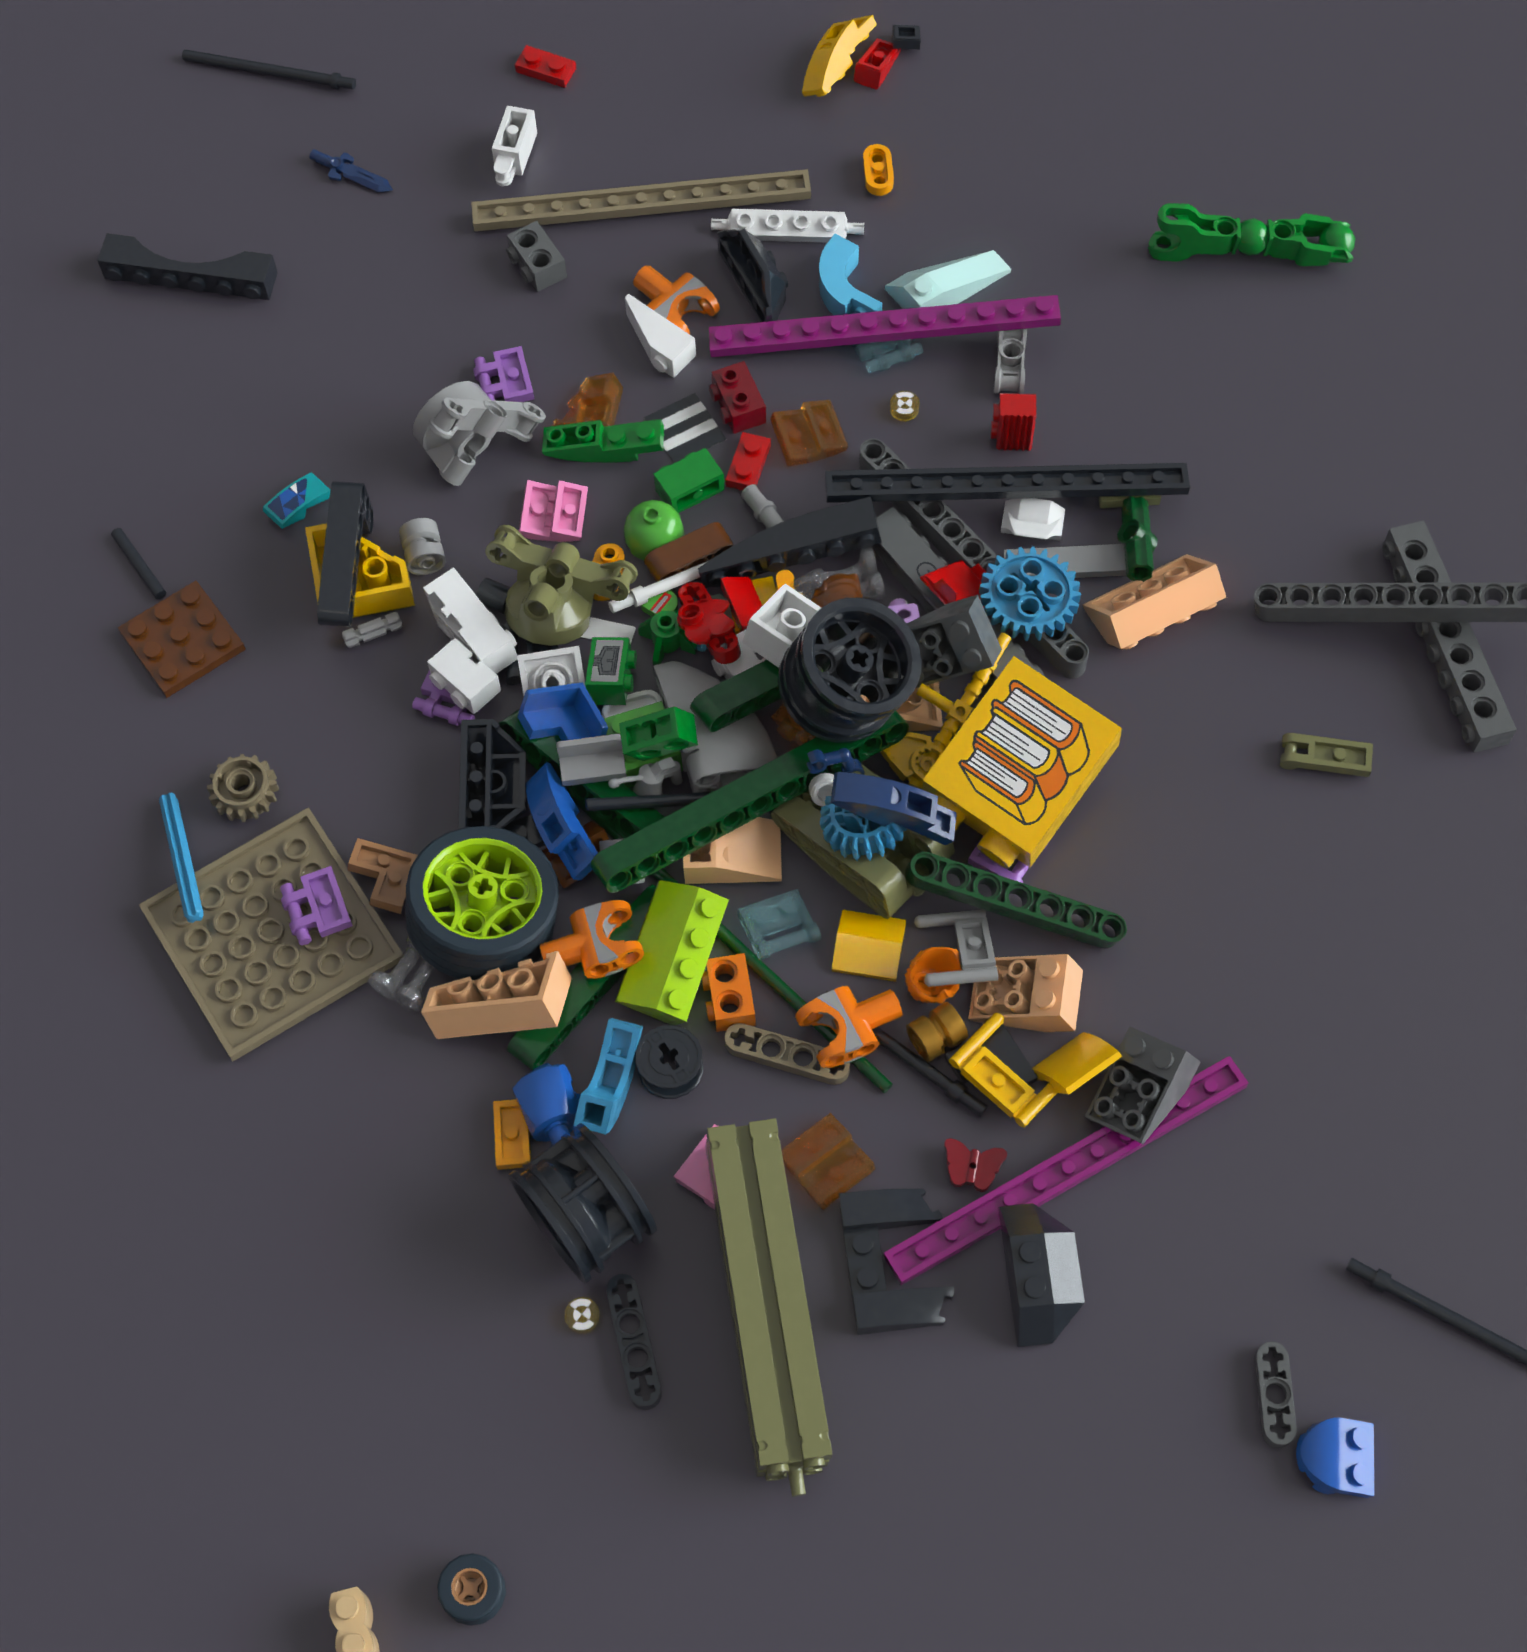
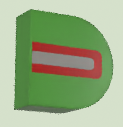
M668 590L649 598L647 603L641 605V609L651 617L661 611H678L677 596L674 592Z

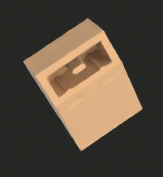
M757 817L683 857L685 884L782 881L780 828L772 819Z
M1068 954L995 957L998 981L973 983L968 1017L970 1021L985 1023L994 1013H1001L1004 1016L1003 1024L1008 1027L1040 1032L1075 1031L1083 970Z

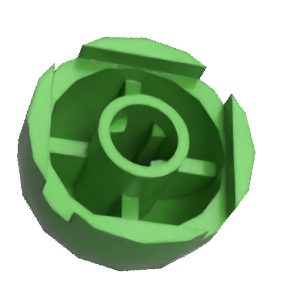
M648 500L641 502L629 512L625 520L623 533L625 543L630 548V552L633 556L644 561L651 551L684 536V528L679 513L671 505L663 501Z

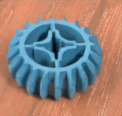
M826 796V806H822L820 811V827L823 830L825 841L830 843L834 852L840 850L844 858L852 853L856 861H858L861 855H866L871 861L872 854L878 853L883 857L885 848L894 850L896 846L895 841H903V831H907V828L893 822L884 827L866 818L865 825H863V817L831 804V796Z

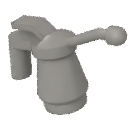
M669 757L655 764L643 765L639 769L637 776L613 778L609 780L608 784L610 788L619 787V784L637 781L633 792L638 796L663 794L662 782L664 778L670 777L674 785H680L683 782L680 763Z

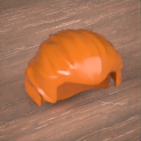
M931 947L920 950L914 959L910 961V968H907V973L904 974L908 992H910L913 999L922 1003L941 1004L946 999L955 995L960 988V984L928 987L924 982V977L928 973L961 971L959 951L950 947Z

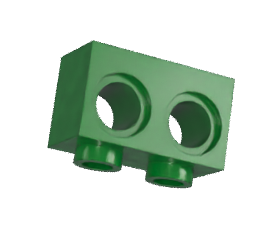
M675 706L619 723L623 754L641 761L698 745L694 714Z

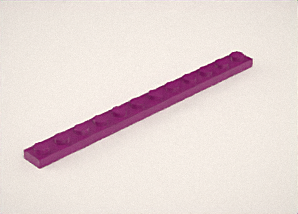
M1058 295L714 326L709 327V346L711 357L1060 326L1061 316Z
M1228 1056L1194 1075L1186 1093L1144 1144L1107 1127H1103L885 1251L883 1257L900 1285H903L1001 1229L998 1207L1034 1203L1039 1207L1247 1088L1249 1083L1232 1058Z

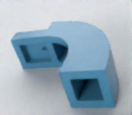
M614 1018L608 1020L599 1061L588 1088L581 1093L573 1126L582 1123L590 1131L605 1135L613 1128L624 1105L634 1075L636 1049L640 1042L643 1026Z

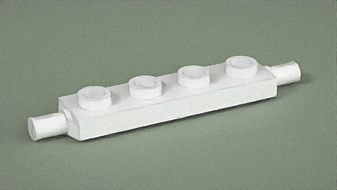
M732 209L728 219L711 218V231L746 229L760 241L828 243L834 234L845 239L847 234L864 235V222L847 223L845 212Z

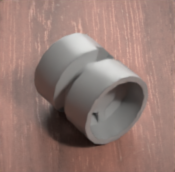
M429 518L412 519L400 527L399 536L409 572L415 575H428L439 571L445 566L446 559L442 544L440 543L438 527L434 520Z

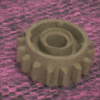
M240 754V757L235 758L230 756L223 764L217 765L218 769L215 774H210L209 776L212 784L207 785V790L211 795L209 799L212 806H216L215 808L220 816L226 813L230 821H233L235 818L241 819L242 822H246V819L250 818L258 819V815L264 811L268 812L271 802H276L277 800L273 793L279 790V786L275 781L277 779L273 769L270 770L266 760L260 763L256 755H253L251 758L245 757L244 754ZM249 785L245 790L237 791L241 786Z

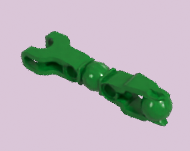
M1168 203L1164 204L1158 211L1157 223L1161 231L1155 232L1148 244L1150 255L1154 259L1161 261L1179 262L1196 254L1223 255L1229 252L1235 254L1238 249L1241 253L1249 256L1263 251V256L1270 255L1275 258L1295 260L1299 266H1324L1330 262H1351L1354 258L1351 252L1354 249L1355 236L1349 228L1350 223L1346 221H1333L1330 217L1304 213L1300 216V219H1278L1276 221L1268 219L1266 225L1255 218L1246 219L1240 223V218L1233 219L1223 215L1202 214L1190 204ZM1166 216H1173L1177 220H1170ZM1319 236L1318 244L1309 243L1306 237ZM1158 244H1164V245H1171V246L1168 247V248H1161V247H1159V246H1157V245H1158Z

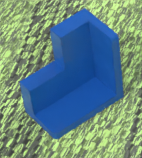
M583 682L527 690L517 716L529 739L558 735L561 741L604 736L608 730L607 723Z

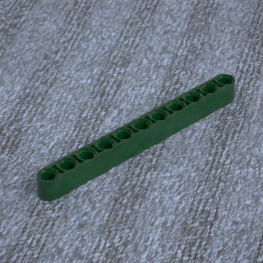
M895 711L877 732L866 739L853 743H835L816 737L600 851L593 857L590 867L609 892L621 891L808 791L809 784L815 776L822 773L834 775L837 772H842V765L838 763L827 766L820 773H810L806 764L810 762L807 755L810 751L821 750L823 753H828L846 748L851 752L853 759H858L862 762L901 741L908 733L909 725Z

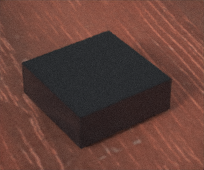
M892 26L893 49L920 50V26Z

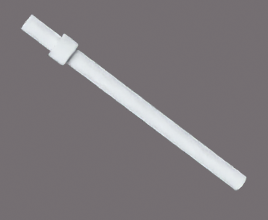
M708 561L646 587L640 585L630 589L626 599L622 601H609V608L612 613H615L632 605L638 607L647 603L651 597L700 578L698 568Z

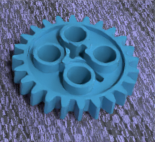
M1034 546L1031 547L1030 553H1025L1024 549L1019 547L1018 555H1014L1010 550H1007L1005 559L997 555L995 565L989 563L987 572L982 574V584H980L979 594H981L980 601L985 606L984 610L987 616L993 615L991 625L1001 623L1000 632L1003 633L1008 629L1013 630L1012 638H1015L1019 632L1023 633L1025 641H1028L1030 634H1035L1039 641L1041 640L1042 632H1046L1048 636L1053 637L1055 628L1061 632L1064 631L1065 622L1071 624L1074 614H1077L1078 603L1081 598V593L1078 592L1080 582L1074 581L1075 571L1067 572L1068 562L1058 564V554L1054 555L1051 559L1048 558L1047 549H1044L1040 555L1036 554ZM1026 573H1033L1036 576H1029ZM1002 590H1011L1013 593H1006ZM1047 594H1055L1057 597H1050ZM1023 611H1032L1034 614H1026Z

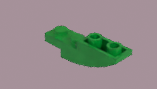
M661 419L603 426L601 420L544 427L542 453L544 456L579 462L617 463L638 461V454L663 451L664 424Z

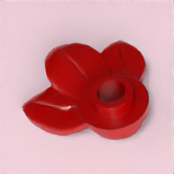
M711 599L702 605L691 602L683 605L678 611L677 622L679 627L685 630L686 638L695 644H707L711 636H725L735 628L734 621L724 614L729 607V601Z

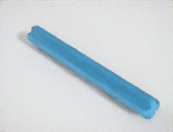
M169 792L167 795L160 796L159 803L183 913L188 922L194 923L195 921L202 920L204 913L178 799L174 793Z

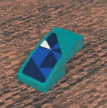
M311 472L277 493L263 506V512L283 529L304 519L306 509L329 499L331 489Z

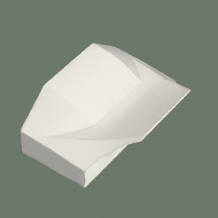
M1037 498L1005 501L1001 533L1061 541L1065 509L1051 500Z

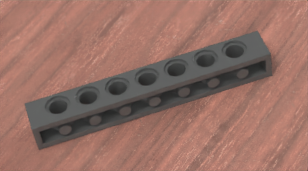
M1424 520L1389 529L1385 541L1382 543L1384 557L1387 560L1389 559L1392 564L1396 583H1452ZM1423 600L1421 603H1423L1424 605H1432L1435 602H1433L1432 600ZM1460 600L1454 601L1455 604L1461 605ZM1415 622L1418 635L1423 636L1427 645V656L1430 662L1434 663L1437 668L1439 684L1442 689H1446L1450 698L1451 712L1460 721L1462 737L1466 743L1470 744L1473 753L1508 745L1517 729L1470 623ZM1453 660H1457L1461 664L1455 663ZM1464 686L1470 687L1473 691L1466 689ZM1476 713L1482 714L1485 718L1479 717Z

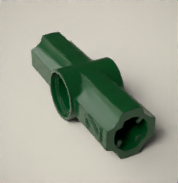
M1130 496L1123 500V507L1121 508L1122 526L1118 531L1117 538L1124 545L1126 576L1132 581L1144 582L1152 577V571L1154 570L1153 551L1157 546L1158 539L1150 529L1148 501L1142 496Z

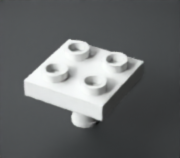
M579 645L517 655L523 695L530 689L582 682L585 686Z

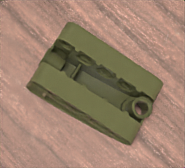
M862 765L865 772L864 775L880 777ZM854 771V772H852V773L861 774L859 771ZM809 790L776 807L770 813L775 824L817 865L860 901L886 919H889L912 895L920 896L925 892V890L910 885L905 877V869L917 853L929 852L948 859L955 853L953 842L945 846L907 829V831H903V841H895L896 846L894 850L885 848L883 857L878 853L872 854L871 861L866 855H861L858 861H856L851 853L844 858L840 850L834 852L830 843L825 841L823 830L820 827V811L822 806L813 802ZM915 864V870L919 875L929 876V870L925 865Z

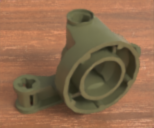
M500 525L495 531V539L488 543L485 549L486 556L491 562L517 570V581L508 590L505 617L508 626L519 637L536 644L548 646L561 645L580 638L589 627L594 594L615 601H622L627 598L630 592L629 585L635 582L638 576L636 567L628 561L618 560L605 564L595 563L580 558L578 550L573 545L565 542L558 543L553 549L531 543L515 527L510 525Z

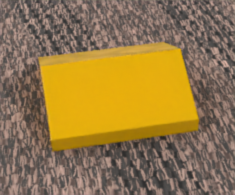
M842 910L835 943L832 972L896 982L906 920L892 917L886 919L880 915Z

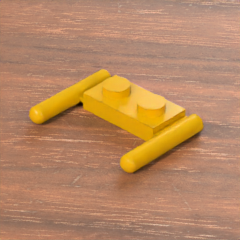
M994 1013L949 1059V1062L954 1068L959 1069L966 1079L1010 1118L1013 1117L1019 1126L1025 1128L1057 1093L1049 1082L1036 1095L1033 1088L985 1046H981L1004 1023V1016L1001 1013Z

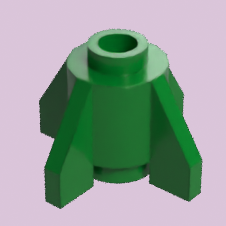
M678 611L658 612L650 619L641 623L638 628V635L651 639L655 647L652 660L653 665L661 664L665 656L664 653H672L680 646L681 650L694 655L697 652V644L690 642L685 636V630L681 629L678 625Z

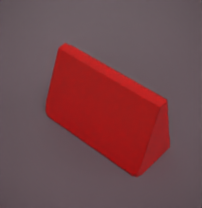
M750 577L721 578V590L724 597L729 601L732 615L739 631L742 632L747 629L750 618L762 607V603Z

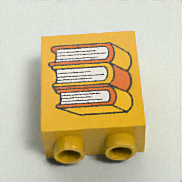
M1013 656L922 780L923 788L925 791L938 796L937 804L957 812L955 832L961 823L964 822L984 836L977 847L989 859L1006 869H1009L1015 859H1018L1030 868L1119 746L1122 728Z

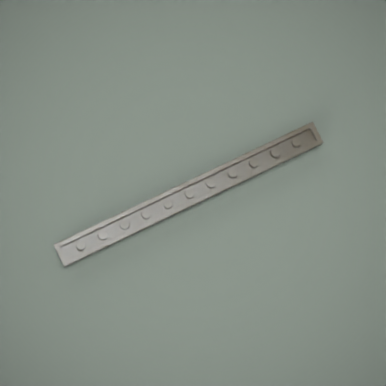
M808 169L475 201L471 202L472 219L475 232L525 227L535 221H538L540 225L805 200L811 199V187Z

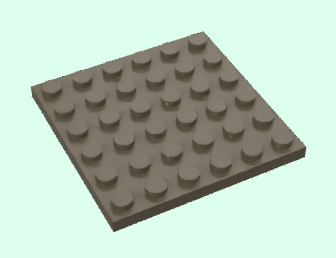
M309 807L194 872L204 913L202 920L195 921L194 923L187 921L183 913L177 883L139 904V907L232 1062L405 960L404 954L373 906L369 905L370 902L351 872L347 870L348 867ZM331 866L353 926L325 937H321L318 927L312 928L309 931L312 941L307 945H299L297 937L292 935L289 926L291 922L289 913L283 909L281 903L283 896L280 887L283 884L292 883L295 891L304 887L301 876ZM309 902L303 903L300 906L303 916L312 913Z

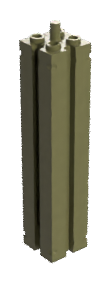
M774 1118L749 1122L748 1125L738 1127L732 1124L707 1128L705 1148L709 1163V1174L750 1437L755 1458L757 1477L765 1476L766 1481H775L787 1478L788 1473L792 1497L806 1495L803 1475L823 1472L822 1467L828 1465L829 1459H831L833 1454L828 1436L829 1430L781 1144L778 1138L777 1120Z

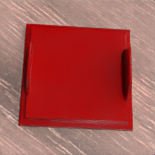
M959 560L925 574L920 579L946 605L978 595L980 599L979 588L980 584H982V574L986 573V571L979 563L969 568L963 560Z

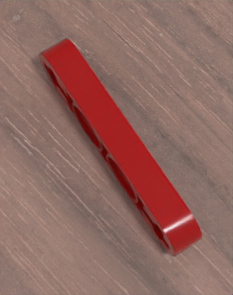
M699 582L687 583L678 591L682 606L694 602L692 598L694 596L698 599L695 603L700 605L712 599L705 586ZM733 630L725 636H711L709 642L705 644L715 661L720 664L733 663L741 656L738 638ZM725 643L727 649H724L721 645Z

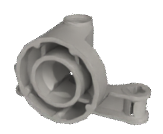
M470 381L457 382L439 391L423 406L413 424V436L439 468L440 475L447 482L459 486L475 465L476 457L488 447L496 432H506L519 440L529 442L533 437L532 432L538 423H542L545 420L546 415L533 403L491 400L478 384Z

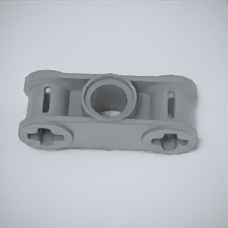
M1027 329L997 331L996 347L998 348L994 378L995 394H998L999 391L1024 393V358Z

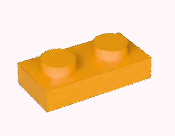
M516 1099L493 1101L497 1170L523 1168L522 1165L526 1161H531L530 1131Z

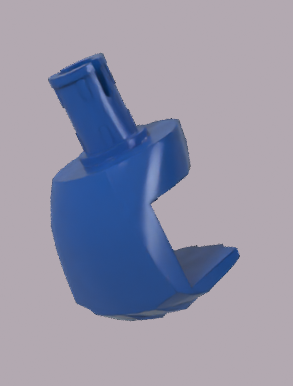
M545 1063L524 1075L512 1087L528 1129L536 1141H551L552 1145L561 1140V1136L566 1133L570 1135V1132L574 1130L575 1126L573 1125L581 1094L573 1090V1079L565 1064L551 1065Z

